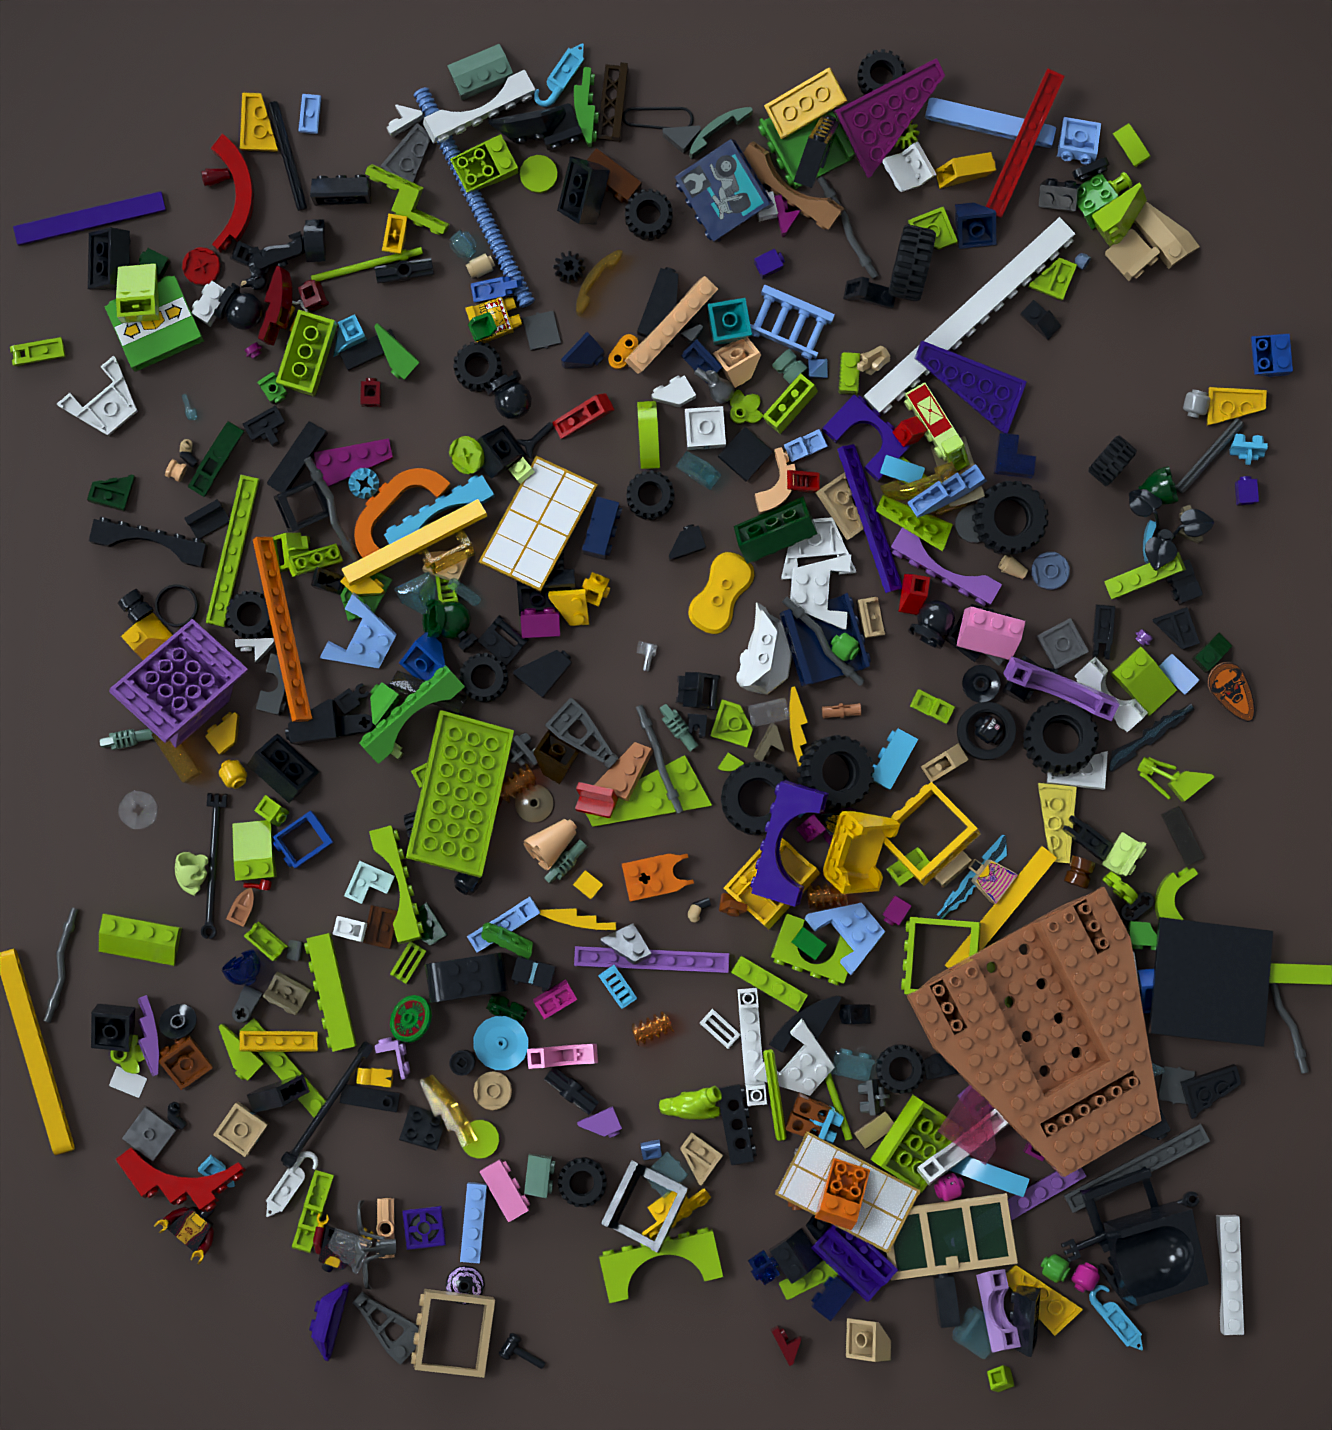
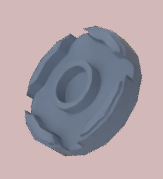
M1045 552L1034 560L1031 567V575L1039 587L1045 590H1055L1067 581L1070 567L1067 560L1060 554Z

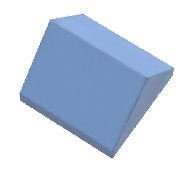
M659 1140L640 1143L643 1160L662 1157Z

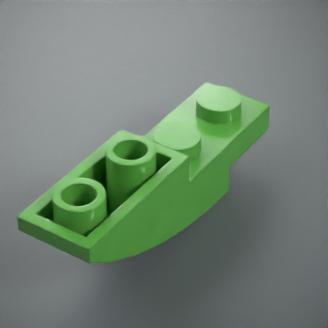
M584 67L582 86L574 85V106L583 139L587 146L592 148V142H596L597 138L594 123H598L599 112H595L594 105H589L593 101L590 85L594 86L595 74H592L591 68Z

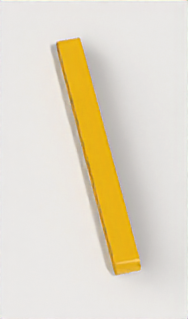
M15 948L0 952L1 979L52 1151L55 1156L75 1149L18 953Z

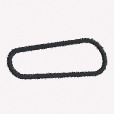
M632 107L626 109L623 112L624 123L629 126L655 129L673 128L629 123L625 119V115L628 111L685 110L689 113L691 118L688 126H691L694 120L691 111L685 107Z

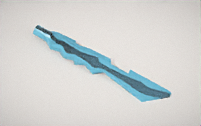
M1001 835L982 856L984 859L982 864L987 859L998 863L1007 856L1005 835ZM972 870L961 881L956 892L952 891L944 902L943 908L936 914L940 919H943L951 910L957 909L959 903L965 902L968 895L972 894L973 888L976 887L971 881L976 874Z

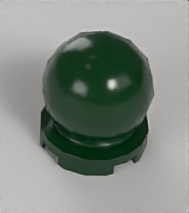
M438 599L427 601L425 605L428 606L427 614H423L422 618L423 631L428 632L427 637L436 638L442 635L445 638L452 639L458 638L462 631L467 632L470 627L471 616L469 610L462 603L456 601L442 603Z

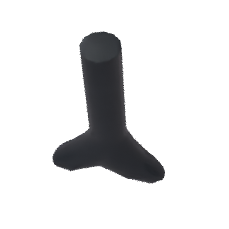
M549 422L531 439H517L520 445L525 446L526 453L530 459H532L535 445L554 426Z

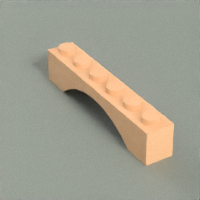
M706 276L700 278L664 320L624 361L637 374L641 373L712 297L718 288Z

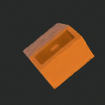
M833 1158L815 1218L852 1230L858 1220L870 1170Z

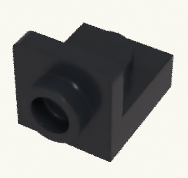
M870 1004L841 1005L839 1012L841 1024H871Z

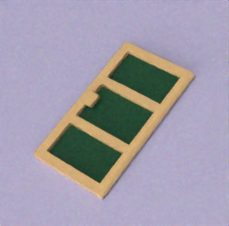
M1007 1193L912 1206L887 1253V1259L898 1269L891 1278V1281L1017 1264L1018 1258Z

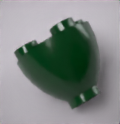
M1169 466L1154 471L1141 486H1138L1139 489H1147L1155 496L1161 498L1162 505L1179 502Z

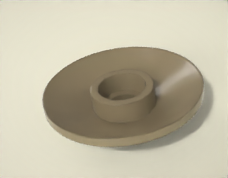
M527 785L516 796V811L522 819L528 822L543 821L552 812V795L548 789L541 785ZM533 799L537 800L538 802L537 806L532 807L530 805V802Z

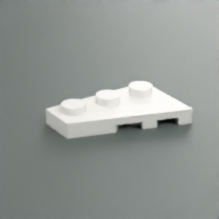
M1108 751L1093 755L1085 768H1081L1075 774L1072 772L1069 776L1063 777L1062 774L1052 776L1051 772H1047V784L1104 790Z

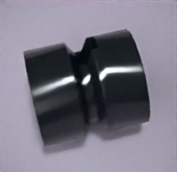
M138 589L132 590L117 603L124 612H128L127 617L133 624L154 611L147 601L143 602L144 597Z
M463 1049L455 1052L449 1061L452 1072L460 1076L469 1074L476 1064L475 1056L472 1052Z

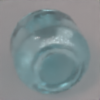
M460 229L450 237L449 247L458 258L465 256L469 258L476 252L474 248L477 246V241L467 230L461 231Z

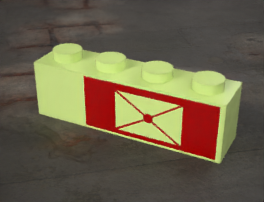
M924 382L905 393L904 403L909 411L912 410L928 430L924 435L929 443L933 442L936 447L934 451L938 458L942 457L944 461H947L941 443L958 434Z

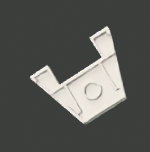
M114 356L101 366L113 382L88 404L82 407L71 393L57 403L60 408L108 436L138 412L118 361Z
M832 517L813 519L818 534L788 547L781 580L792 579V569L798 567V558L831 555L841 557L849 555ZM851 561L850 573L838 572V574L856 573V569Z
M851 555L793 568L790 600L797 606L800 605L807 615L846 630L847 612L829 611L827 608L830 571L850 573Z
M801 1019L790 1033L804 1045L780 1072L777 1071L780 1087L810 1096L835 1067L804 1020ZM763 1062L754 1072L753 1076L758 1080L767 1082L765 1063Z

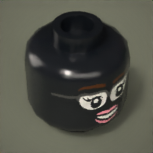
M987 715L985 718L980 717L974 724L976 727L975 735L987 744L995 743L1003 733L1001 730L1002 724L990 715Z

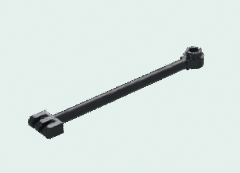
M212 793L207 794V807H213L206 921L205 925L201 928V935L205 939H208V937L213 939L217 934L213 918L220 807H227V794H223L222 801H219V793H215V801H212ZM208 928H211L213 931L211 935L206 934Z
M367 1041L361 1044L357 1050V1056L294 1149L283 1154L281 1161L287 1168L293 1167L299 1153L363 1059H367L372 1052L373 1047Z
M1188 1191L1183 1195V1198L1175 1202L1184 1206L1195 1207L1199 1203V1198H1195L1193 1203L1189 1201L1190 1196L1197 1197L1198 1194ZM1100 1233L1077 1244L1074 1239L1061 1243L1062 1248L1070 1245L1069 1249L1064 1250L1065 1255L1073 1253V1256H1069L1067 1261L1071 1262L1080 1258L1079 1251L1106 1240V1233Z

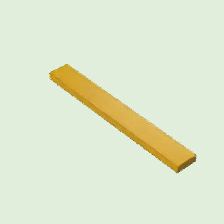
M479 499L342 568V572L349 585L353 586L487 517V513Z
M1041 846L1015 878L997 904H994L980 921L979 951L987 945L1057 859L1056 856L1043 846ZM971 934L945 964L947 968L969 957Z

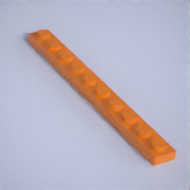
M256 537L253 539L291 719L292 722L309 721L312 719L273 537Z

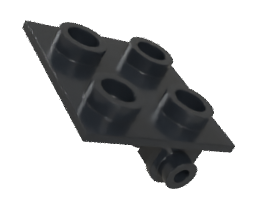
M410 1105L399 1140L436 1151L447 1115Z

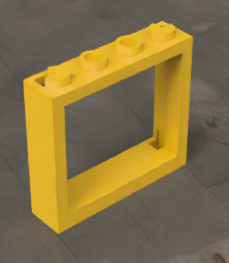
M932 782L924 785L915 797L910 798L901 810L894 812L891 818L901 824L929 797L935 794L967 828L921 871L886 836L883 842L884 846L923 886L980 835L978 828Z

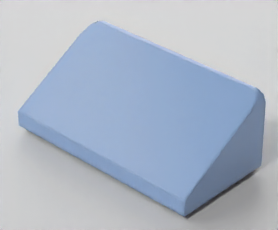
M1170 654L1159 665L1168 679L1184 695L1199 681L1173 654Z

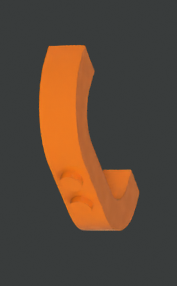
M423 468L403 471L396 475L388 484L385 482L378 490L380 493L376 497L372 496L365 505L367 507L362 511L356 522L354 537L361 557L364 558L380 550L373 540V528L377 521L405 491L414 487H421L427 489L436 498H439L451 487L450 482L437 472Z

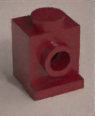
M308 280L304 282V285L298 287L306 309L315 312L329 305L320 282Z
M366 378V381H361L360 404L362 407H381V382L377 381L376 378ZM374 390L375 395L369 396L368 392Z

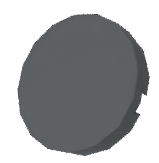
M969 505L958 513L955 520V529L957 534L966 542L979 543L980 541L977 538L979 536L978 532H974L973 526H975V521H972V515L975 514L973 510L974 505Z

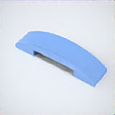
M530 896L489 923L513 931L541 912ZM482 927L467 936L477 953L494 943H488L481 938Z

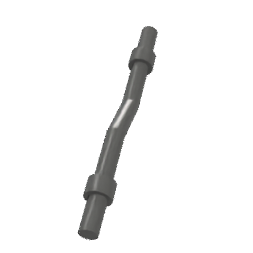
M824 176L818 178L817 181L825 192L824 196L826 198L830 197L841 205L836 197L837 193L829 186ZM844 210L840 218L847 240L859 257L861 266L865 267L871 278L874 279L878 276V273L871 264L872 260L869 255L866 256L854 237L848 214Z
M311 457L306 458L304 462L311 472L310 476L313 481L317 482L327 499L330 522L342 542L341 546L344 551L348 552L353 562L360 560L354 549V543L351 539H348L338 522L334 496L323 479V473L320 469H317Z
M786 596L782 603L791 609L792 614L797 619L800 618L815 632L825 655L842 670L841 672L846 677L849 676L861 686L865 680L854 671L855 669L850 664L847 665L832 652L822 628L805 613V610L800 605L797 606Z
M639 705L635 708L641 720V727L645 729L652 745L658 771L668 792L666 793L668 800H671L676 813L679 814L684 810L678 798V791L674 789L667 773L661 747L652 728L653 723L648 718L643 705Z
M72 907L67 922H64L62 928L64 931L56 951L58 978L52 996L48 999V1008L43 1020L51 1023L55 1008L58 1009L60 1003L58 1000L66 979L64 952L70 934L74 932L76 926L74 923L79 911Z
M1269 983L1275 1008L1290 1029L1295 1047L1294 1055L1295 1059H1298L1301 1074L1309 1072L1305 1059L1307 1055L1302 1047L1297 1025L1282 1004L1278 983Z

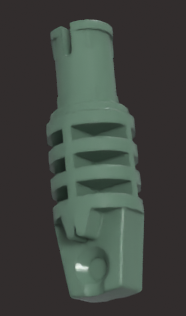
M664 704L659 709L664 715V718H662L663 722L675 738H680L691 752L698 746V743L689 733L688 725L676 709L672 711L667 704Z
M129 729L109 733V737L99 739L100 746L102 748L111 747L112 750L136 746L138 742L154 739V733L150 729L139 731Z
M580 839L569 851L566 850L560 855L544 879L549 884L556 878L560 880L577 863L576 859L588 846Z

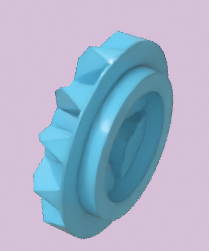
M368 468L355 470L349 478L350 491L358 498L366 499L372 497L379 488L378 476ZM368 476L367 483L371 488L364 487L360 491L361 484L356 479L364 480Z

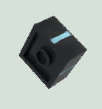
M519 956L516 960L512 980H515L514 984L516 985L519 982L542 987V991L545 992L546 989L551 988L556 966Z

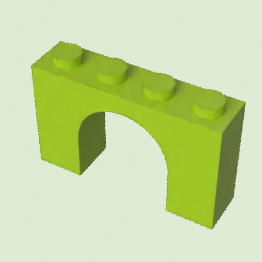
M786 914L771 957L774 958L773 962L783 966L786 962L791 964V969L803 972V969L810 971V976L821 979V976L829 978V983L838 986L840 982L844 984L848 972L840 961L845 956L854 952L841 935L839 936L835 950L827 961L820 964H811L801 957L798 947L791 943L803 927L805 920Z

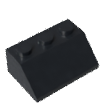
M570 156L557 211L578 224L597 225L610 170L598 163Z
M362 174L355 175L354 178H347L346 175H337L336 178L317 176V179H312L310 197L314 205L371 204V181L369 177Z
M110 227L89 233L88 289L117 290L118 267L129 266L130 231Z
M574 569L551 570L541 591L517 580L519 616L527 608L543 611L546 607H554L557 610L550 601L548 593L549 591L576 590Z
M278 734L258 749L247 764L251 770L288 803L293 801L319 773L311 763Z
M1018 1285L1016 1291H1012L1011 1303H1014V1310L1010 1312V1321L1013 1322V1326L1017 1327L1021 1347L1014 1349L1027 1357H1032L1037 1344L1041 1288Z

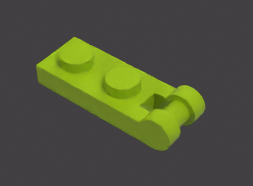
M62 337L10 346V352L13 353V366L66 357ZM25 351L26 357H21L20 352Z

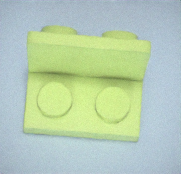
M1121 832L1101 865L1120 877L1127 876L1128 874L1131 875L1136 868L1135 861L1138 858L1141 859L1147 850L1144 848L1146 843L1138 842Z

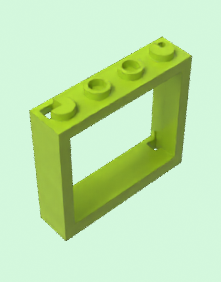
M910 917V921H906V932H909L908 940H905L904 951H907V959L903 960V971H906V977L902 978L901 990H904V994H910L917 990L911 989L916 923L970 927L969 957L979 952L981 923Z

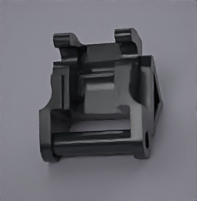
M685 672V676H678V697H676L675 703H683V707L718 710V706H716L718 680H720L721 676L701 672ZM704 679H711L709 705L702 703Z

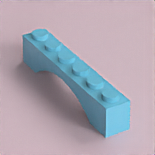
M475 475L468 480L469 483L465 486L459 485L451 490L452 493L450 495H442L435 500L436 503L432 506L426 505L419 509V514L414 517L409 515L402 520L403 523L399 526L393 525L389 527L384 536L389 544L421 529L430 519L447 509L465 506L479 499L481 504H484L495 496L482 475L479 477Z

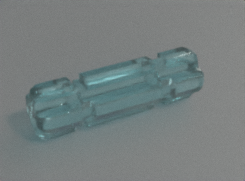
M456 578L449 580L447 586L453 591L455 589V593L466 601L469 600L468 602L471 605L476 606L480 603L481 597L473 594L472 590L464 584H460V581Z

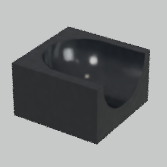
M1173 1201L1103 1222L1121 1298L1136 1306H1140L1209 1284L1191 1208Z

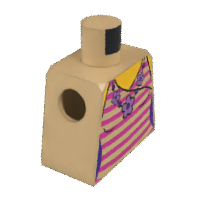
M974 859L968 867L976 873L971 880L972 883L993 904H997L1018 876L1015 872L988 859L984 864Z

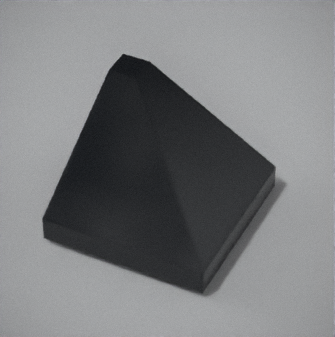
M813 1214L806 1227L814 1239L818 1240L831 1223L816 1219Z

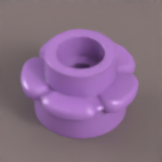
M1143 629L1136 632L1137 637L1135 639L1143 646L1145 644L1150 645L1153 639L1151 635Z

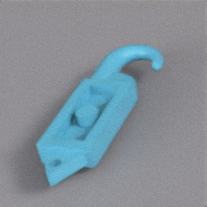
M583 43L574 48H568L547 78V86L552 91V94L546 101L539 99V89H536L534 100L539 106L549 107L554 104L584 62Z
M1097 1285L1089 1294V1300L1093 1307L1127 1347L1131 1346L1143 1350L1141 1332L1115 1302H1107L1103 1305L1096 1298V1293L1099 1290L1110 1292V1289L1104 1285Z

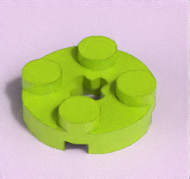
M1112 871L1102 879L1106 885L1112 886L1113 892L1119 898L1123 897L1128 904L1132 905L1138 898V894L1127 883L1125 884L1121 881V878Z

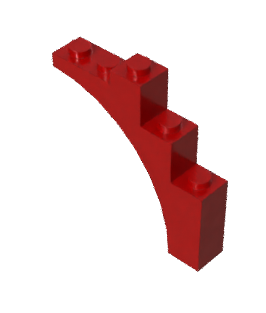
M133 1148L128 1149L115 1159L143 1198L155 1196L160 1188L171 1204L180 1205L187 1200L186 1196L189 1195L202 1212H209L215 1208L216 1202L219 1201L215 1194L225 1191L230 1182H236L241 1179L246 1171L243 1165L238 1162L228 1169L210 1176L198 1178L173 1176L153 1168Z

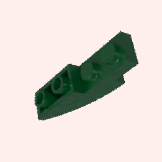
M227 421L196 470L188 488L203 497L206 496L244 433L243 429Z

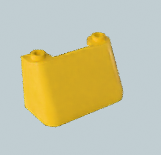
M856 811L841 812L823 867L825 878L842 894L879 891L883 876L876 867V863L885 836L888 838L895 837L900 824L893 818Z

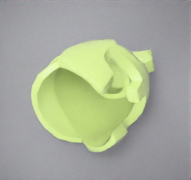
M183 852L176 857V879L180 887L191 895H196L200 890V885L206 878L205 865L208 864L207 856L203 854L195 856L190 852Z

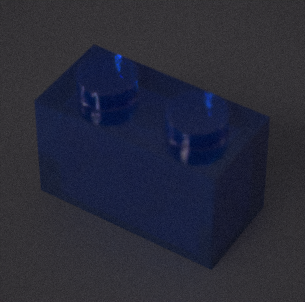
M835 1274L833 1277L829 1276L823 1283L824 1289L821 1293L817 1291L811 1299L813 1302L811 1306L829 1321L835 1317L854 1292L850 1285Z

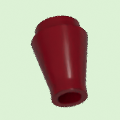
M205 168V171H201L204 186L211 187L230 179L228 168Z

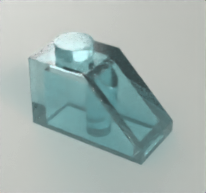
M686 451L676 465L678 469L709 490H711L721 476L708 462Z

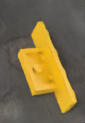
M705 1188L689 1199L686 1196L671 1228L681 1219L690 1216L692 1211L704 1206L711 1196ZM669 1191L647 1207L657 1222L643 1231V1236L653 1241L656 1239L677 1193Z

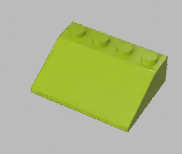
M912 1095L871 1160L900 1180L919 1189V1192L922 1193L928 1184L919 1174L917 1168L958 1139L964 1128L918 1097Z

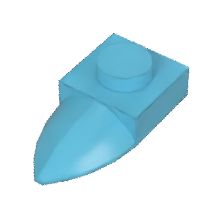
M212 1155L198 1167V1172L203 1176H210L226 1170V1165ZM234 1181L230 1182L227 1186L234 1187Z

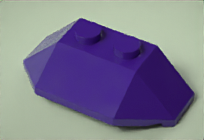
M348 1282L324 1295L320 1301L317 1300L314 1312H317L315 1320L312 1319L309 1331H312L311 1337L325 1361H329L332 1356L350 1287Z

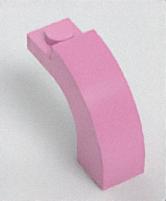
M597 1043L527 1049L528 1069L598 1063Z

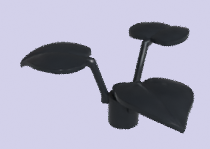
M1136 489L1129 493V506L1132 512L1140 517H1148L1153 512L1155 516L1156 533L1158 535L1157 537L1150 538L1145 545L1146 557L1155 571L1176 558L1177 548L1172 539L1176 538L1181 529L1184 528V533L1189 537H1199L1210 531L1214 525V520L1203 511L1189 509L1181 515L1180 521L1183 525H1180L1174 533H1171L1168 529L1161 530L1158 512L1156 511L1162 505L1161 498L1155 496L1147 489Z

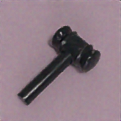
M510 1333L501 1351H499V1355L505 1360H510L514 1353L542 1369L545 1362L518 1347L521 1337L515 1333Z

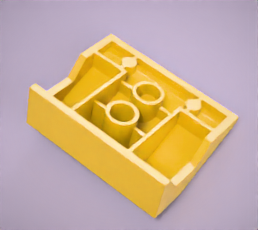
M782 838L780 855L784 869L795 882L804 886V892L821 873ZM759 848L727 883L724 889L738 902L748 904L747 911L769 930L790 908V905L751 894V881L753 877H756L757 873L755 865L762 854Z

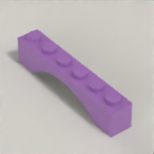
M903 527L890 547V550L893 551L892 554L897 558H906L911 566L917 569L920 566L926 570L925 573L930 577L935 578L937 576L941 578L944 585L950 588L952 586L958 588V592L966 597L969 595L974 597L975 602L983 607L991 605L1002 584L986 575L963 576L942 568L927 554L920 538Z
M1011 656L1003 673L1007 680L1050 693L1109 721H1112L1120 705L1113 696Z

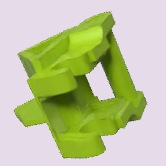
M283 533L273 537L280 572L288 571L289 567L286 562L288 557L309 551L308 543H310V536H301V533ZM282 541L284 565L281 566L279 564L277 542Z

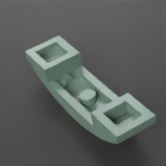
M752 108L735 109L710 122L695 139L690 149V158L693 159L707 148L705 140L733 120L738 126L749 118L753 113Z

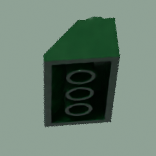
M804 496L734 526L738 546L747 564L752 561H758L764 556L774 554L783 548L793 546L797 542L810 539L818 534Z

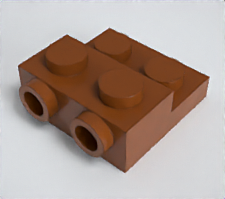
M190 1034L187 1037L176 1039V1044L170 1048L165 1046L159 1051L158 1062L180 1090H183L213 1068Z

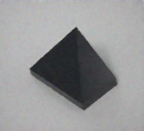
M316 567L311 586L319 590L341 595L344 585L340 581L344 576Z

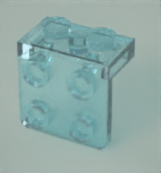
M973 1306L972 1309L969 1308L963 1317L965 1319L961 1326H957L954 1329L952 1338L958 1344H962L980 1358L985 1359L991 1351L985 1315L983 1311Z

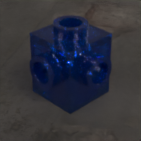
M764 1250L748 1260L753 1268L750 1272L756 1281L760 1279L764 1285L781 1275L777 1269L779 1265L774 1257L770 1258Z

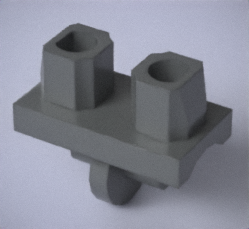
M527 733L519 737L516 735L512 738L511 747L513 749L510 750V754L513 758L510 762L513 764L517 761L520 766L526 764L531 770L538 762L533 753L535 748L530 751L527 747L532 741Z
M870 1079L858 1084L859 1095L868 1094V1101L860 1102V1112L870 1113V1115L880 1114V1106H886L885 1098H890V1093H884V1086L878 1087L877 1079Z

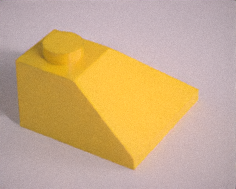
M151 613L135 623L121 637L144 660L173 634L154 613Z

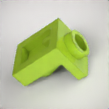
M266 795L254 810L277 827L286 820L289 814L287 809Z

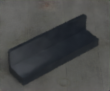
M309 421L271 475L267 484L279 493L291 489L306 467L304 460L308 457H313L314 452L317 451L328 435L327 431Z

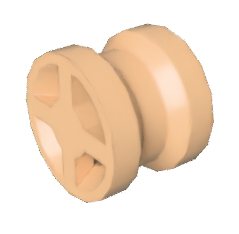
M172 459L168 464L165 476L168 478L173 477L175 481L181 482L187 470V465L179 464L175 459Z

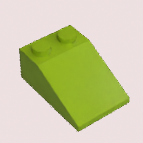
M1140 182L1091 215L1098 232L1109 247L1122 241L1147 201Z
M1142 647L1137 648L1110 673L1132 699H1136L1148 712V716L1177 691L1172 682Z
M267 820L232 824L235 881L277 877L272 824Z

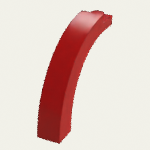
M223 133L211 147V150L230 169L234 179L236 198L234 210L228 224L212 244L220 253L222 250L228 249L232 238L237 242L240 241L249 225L254 206V187L249 168L237 147Z

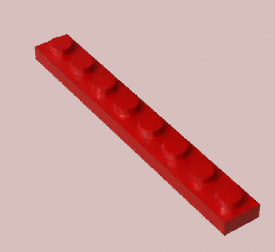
M1048 68L986 204V207L996 210V216L1000 218L1004 214L1065 77Z

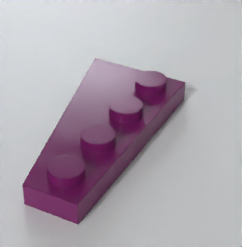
M389 438L314 452L317 469H320L323 473V479L328 487L349 478L357 469H369L393 458Z

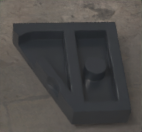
M1188 607L1152 619L1153 623L1181 649L1200 644Z

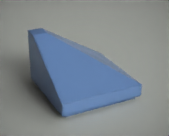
M808 359V379L828 378L827 359Z

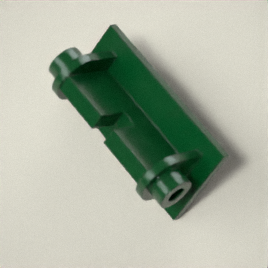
M493 994L486 1009L495 1016H507L521 1024L527 1013L525 1007L515 1002H512L511 1006L508 1007L509 999L499 994Z

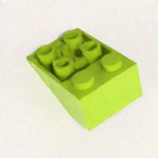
M501 134L450 159L466 193L501 182L519 173L518 167Z
M156 264L118 267L116 307L117 318L121 323L160 320Z

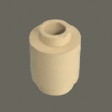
M486 254L478 256L466 264L471 278H479L493 271L492 267L495 266L491 255L487 256Z

